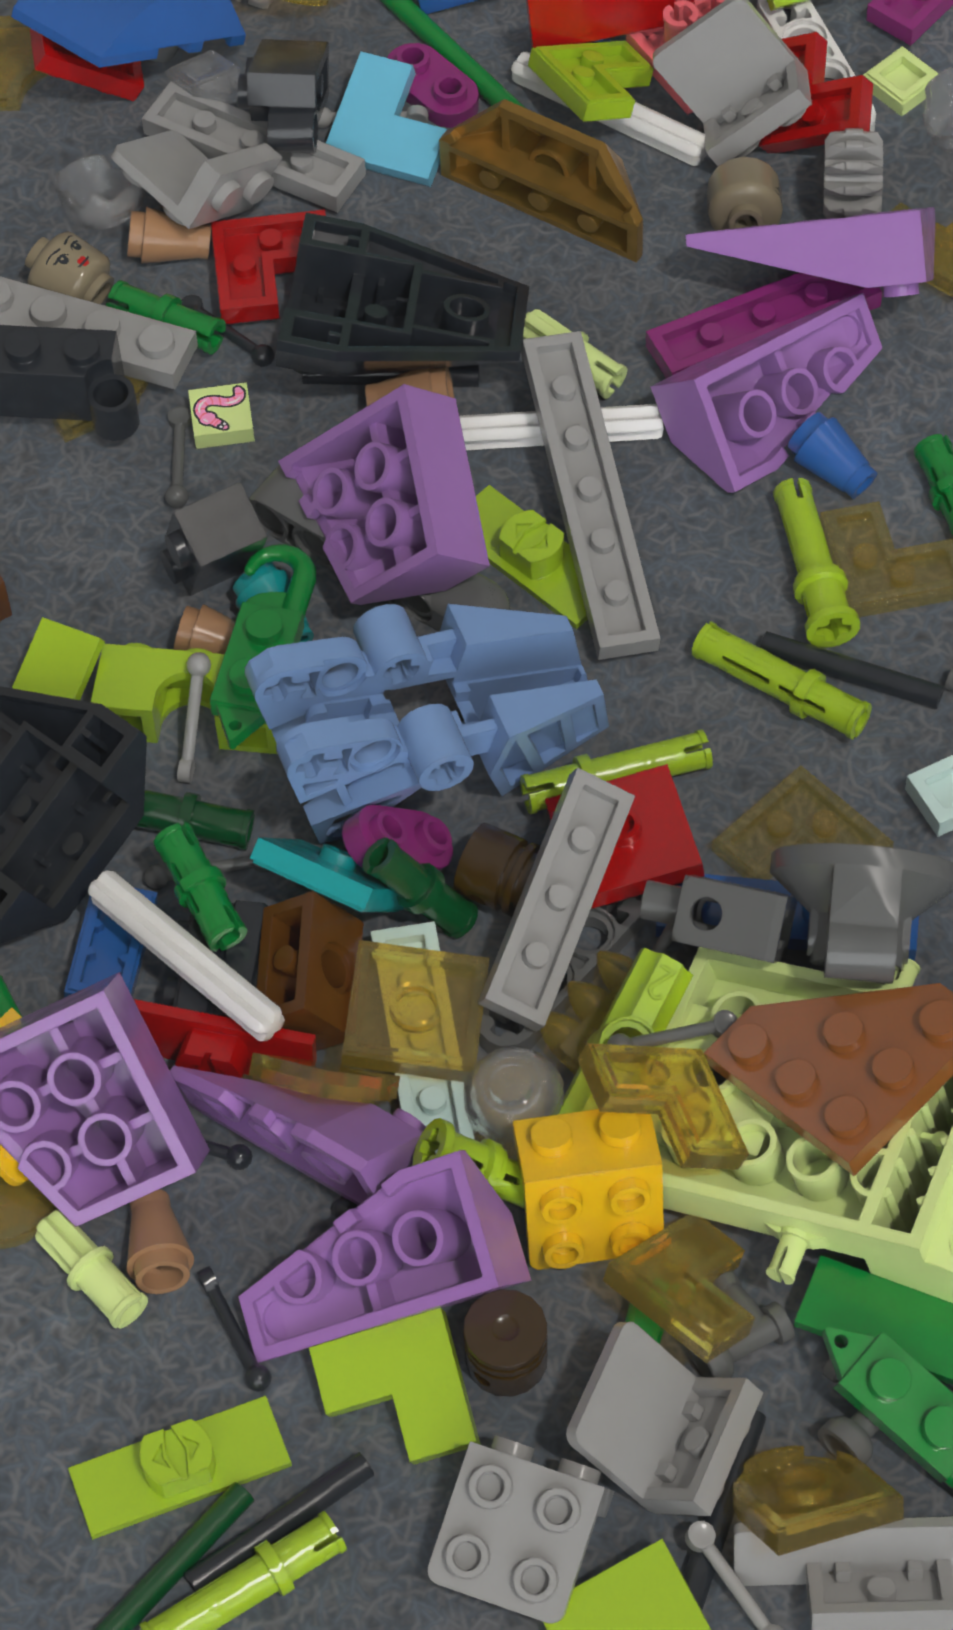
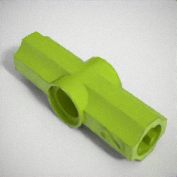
M647 948L639 950L599 1029L594 1031L588 1039L585 1056L555 1115L628 1105L643 1073L649 1070L656 1061L659 1047L653 1046L634 1050L635 1057L632 1065L624 1067L613 1061L608 1054V1039L612 1034L617 1033L635 1037L666 1030L693 977V974L687 971L683 964L664 953H657Z

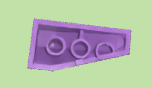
M935 207L870 213L837 219H815L780 225L771 224L686 234V245L695 249L865 288L883 286L884 297L919 294V283L934 279Z
M861 293L696 363L651 386V390L670 442L727 493H733L779 469L789 457L784 447L789 443L796 430L816 413L815 411L831 393H844L881 351L882 345L864 293Z
M175 1065L170 1070L186 1104L358 1206L381 1189V1184L397 1171L413 1165V1154L421 1133L426 1128L416 1117L399 1108L391 1115L370 1102Z
M459 1150L397 1171L381 1184L382 1188L358 1207L349 1209L333 1222L334 1226L306 1248L294 1252L238 1296L253 1352L258 1363L309 1349L312 1346L440 1307L445 1308L469 1301L499 1289H507L532 1281L512 1213L465 1150Z

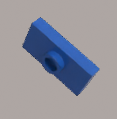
M135 888L157 906V892ZM90 896L66 982L64 998L120 972L133 997L146 947L94 905Z

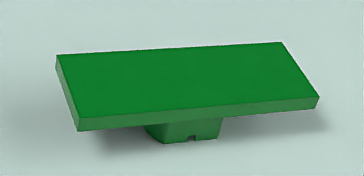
M820 1256L794 1320V1327L823 1337L822 1331L826 1327L877 1337L884 1331L934 1377L953 1385V1303L825 1256ZM835 1338V1342L844 1345V1341L841 1338Z

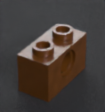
M311 891L263 908L257 989L280 1007L285 1019L282 1028L316 1035V1051L353 1040L356 1037L364 922L315 891Z

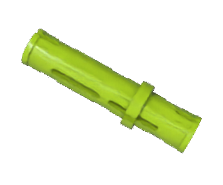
M712 621L702 627L693 643L692 656L694 658L703 660L789 705L790 713L801 719L810 716L843 733L851 740L860 735L868 722L872 711L871 703L862 701L827 683L826 676L815 669H810L806 672L724 630Z
M700 729L694 731V733L590 759L588 754L575 756L572 764L529 775H520L522 796L529 794V799L524 801L525 807L529 814H535L540 810L547 809L545 799L561 795L569 774L577 768L604 781H610L668 764L671 776L700 769H710L713 766L711 748L702 750V744L708 743V738L705 732Z
M322 1511L317 1514L316 1518L274 1544L270 1545L267 1540L254 1547L256 1555L149 1621L140 1623L139 1627L141 1630H216L274 1593L279 1592L282 1597L295 1589L293 1584L295 1580L337 1554L346 1552L347 1546L343 1538L336 1535L338 1529L329 1515Z

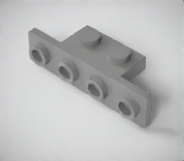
M953 1516L740 1522L734 1525L733 1571L744 1586L806 1584L811 1630H953Z

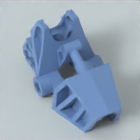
M385 604L365 612L357 619L353 626V634L356 640L349 637H335L277 645L265 649L259 655L250 659L245 666V677L269 730L271 729L277 743L276 751L287 778L300 804L307 801L303 808L319 843L343 840L342 828L345 821L367 805L394 807L420 788L428 791H440L462 782L473 770L474 762L471 757L473 755H480L490 779L501 796H504L520 785V775H529L544 770L609 727L604 694L597 679L589 681L587 679L586 672L581 664L573 629L565 615L448 604L440 632L417 637L405 609L396 604ZM445 679L464 721L461 722L457 711H450L448 706L429 704L409 712L399 722L390 699L386 700L383 693L385 690H396ZM352 814L347 819L333 824L336 819Z

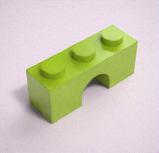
M104 643L91 702L102 704L147 736L148 743H158L161 726L165 718L175 709L188 705L191 674L186 664L188 658L196 652L206 654L211 661L210 671L203 678L200 703L201 706L211 709L210 697L225 654L212 653L200 648H191L184 651L152 648L142 643H128L126 645ZM214 715L219 749L277 754V743L267 724L259 727L235 749H230L219 716Z

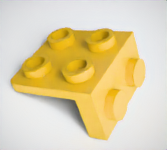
M648 1102L513 1121L514 1143L524 1190L527 1253L532 1268L537 1270L549 1268L566 1269L577 1264L616 1258L631 1260L649 1253L660 1252L663 1249V1169Z

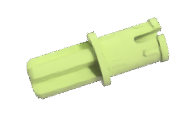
M539 309L526 313L523 339L572 332ZM581 332L596 391L601 397L608 399L615 392L610 387V384L619 388L626 378L628 369L623 364L617 363L589 344L588 335Z
M60 1210L53 1211L39 1221L36 1226V1241L68 1274L67 1285L74 1291L82 1290L109 1319L110 1324L114 1328H124L142 1314L147 1306L148 1297L143 1292H140L112 1262L114 1258L113 1252L108 1247H98L79 1226L75 1227Z

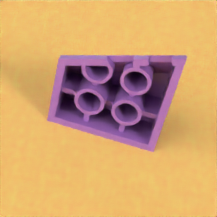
M403 384L278 461L285 476L296 480L303 494L299 503L306 517L317 521L325 537L323 550L352 604L363 605L446 591L490 566L455 398Z
M120 972L0 1028V1145L19 1163L18 1169L75 1227L196 1173L210 1151Z

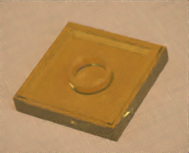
M359 940L341 1066L473 1083L483 1015V1006L477 1003L487 981L490 958Z

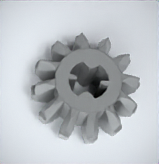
M845 128V131L830 132L825 139L824 216L826 219H837L881 212L883 189L882 138L878 132L863 131V129Z

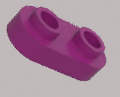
M408 43L390 52L387 57L388 59L413 65L416 75L406 102L411 106L421 105L425 107L428 111L429 121L441 127L453 128L478 113L479 92L475 82L432 47L421 43Z
M373 804L367 805L347 819L342 828L345 847L352 859L362 868L367 850L372 844L382 838L394 840L402 850L420 864L430 863L438 870H442L449 865L453 857L452 837L447 826L440 819L422 811Z

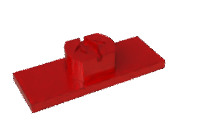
M526 0L531 48L582 44L663 27V10L669 4L674 9V2L679 0ZM686 0L695 4V0Z
M134 999L162 1057L175 1060V1066L243 1078L245 1074L310 1088L315 1087L317 1080L316 1035L281 1028L275 1032L270 1040L258 1041L231 1018Z

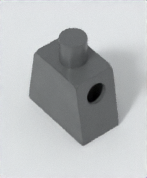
M685 875L682 887L648 880L642 897L640 918L673 925L672 940L676 942L777 963L786 960L798 901L789 894L697 875ZM706 901L719 903L721 906L722 918L718 926L706 924L702 920L701 910Z

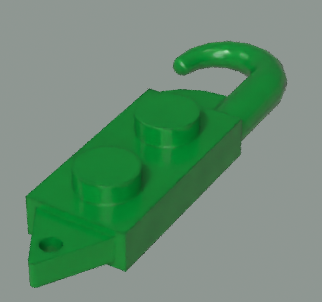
M278 544L262 548L249 558L244 568L246 575L253 576L266 563L283 562L292 568L293 575L287 592L260 593L248 598L246 602L241 604L210 697L212 715L219 716L230 749H235L259 727L266 724L245 677V666L248 661L267 648L299 643L304 630V618L316 583V567L308 554L294 546Z
M826 1327L822 1331V1336L838 1379V1383L833 1388L938 1482H945L953 1490V1392L884 1331L877 1337ZM836 1337L844 1341V1348H839L835 1345L834 1340Z

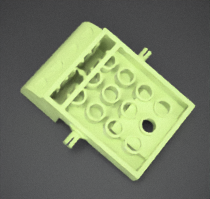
M699 947L689 969L693 977L666 1030L710 1021L721 1010H729L739 1018L750 1006L911 987L921 968L915 961L908 958V963L904 964L903 971L895 970L893 984H880L868 981L824 978V971L783 962L771 963ZM713 1034L658 1045L659 1051L656 1061L649 1070L644 1072L631 1104L649 1103L662 1160L664 1209L774 1236L779 1240L770 1265L766 1269V1274L781 1283L782 1279L785 1284L791 1285L794 1283L796 1273L807 1249H827L863 1258L871 1274L953 1303V1076L853 1176L728 1080L716 1087L699 1085L702 1075L706 1071L712 1070L704 1052L718 1039Z

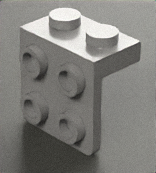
M725 0L657 48L653 53L654 68L702 121L705 134V150L717 166L729 159L748 155L757 147L762 138L780 126L786 127L795 123L802 117L806 109L812 105L808 70L749 0Z
M169 130L118 144L111 158L123 169V174L128 181L137 187L145 189L164 206V212L170 219L191 229L248 211L254 204L261 201L274 184V178L271 175L282 159V156L267 143L208 159L180 133Z
M618 1322L612 1328L567 1427L566 1436L568 1443L647 1511L655 1514L711 1516L716 1502L724 1490L725 1481L743 1439L749 1432L751 1421L763 1392L747 1378L696 1377L636 1323Z
M497 1435L494 1436L491 1448L470 1441L428 1565V1576L437 1585L545 1623H557L566 1614L597 1516L606 1518L615 1491L598 1485L602 1472L594 1468L561 1458L558 1470L555 1471L531 1462L535 1448Z

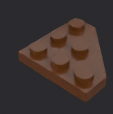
M941 983L750 1006L704 1052V1055L712 1069L855 1176L953 1076V992Z

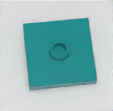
M258 837L250 859L253 860L252 863L360 912H399V910H404L398 903L397 894L374 876L367 874L347 851L327 844H323L322 848L302 839Z

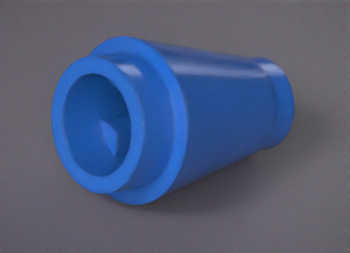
M821 412L813 414L796 430L788 443V448L795 454V463L840 491L846 492L852 499H855L864 492L877 477V471L870 466L868 460L836 417L828 419Z

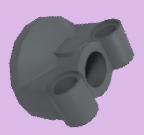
M842 843L797 844L779 847L771 853L770 873L809 912L806 955H810L809 962L812 965L819 967L820 971H824V978L893 984L895 970L903 971L904 964L908 963L912 920L953 892V862L935 855L906 849Z

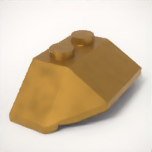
M506 99L447 130L439 139L441 176L636 263L642 257L643 218L623 160L606 143Z

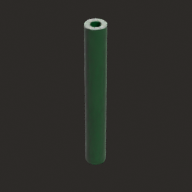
M234 1482L94 1630H133L184 1577L183 1573L192 1568L255 1502L252 1495L242 1485Z

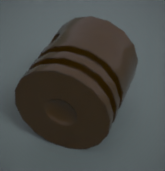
M482 823L473 832L460 857L454 878V890L461 896L496 911L502 909L504 914L512 917L540 845L534 842L528 844V841L522 837L488 823Z
M499 1289L484 1294L472 1304L464 1322L465 1361L471 1379L482 1390L495 1396L513 1397L528 1392L540 1382L547 1369V1321L542 1308L532 1297L517 1290Z

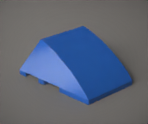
M18 0L13 7L11 16L99 68L157 59L160 48L178 46L188 53L202 51L204 41L224 39L229 47L244 45L246 33L231 0Z

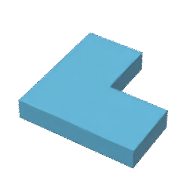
M360 51L326 144L365 159L366 170L431 187L440 164L439 139L447 129L400 116L416 75L413 65Z

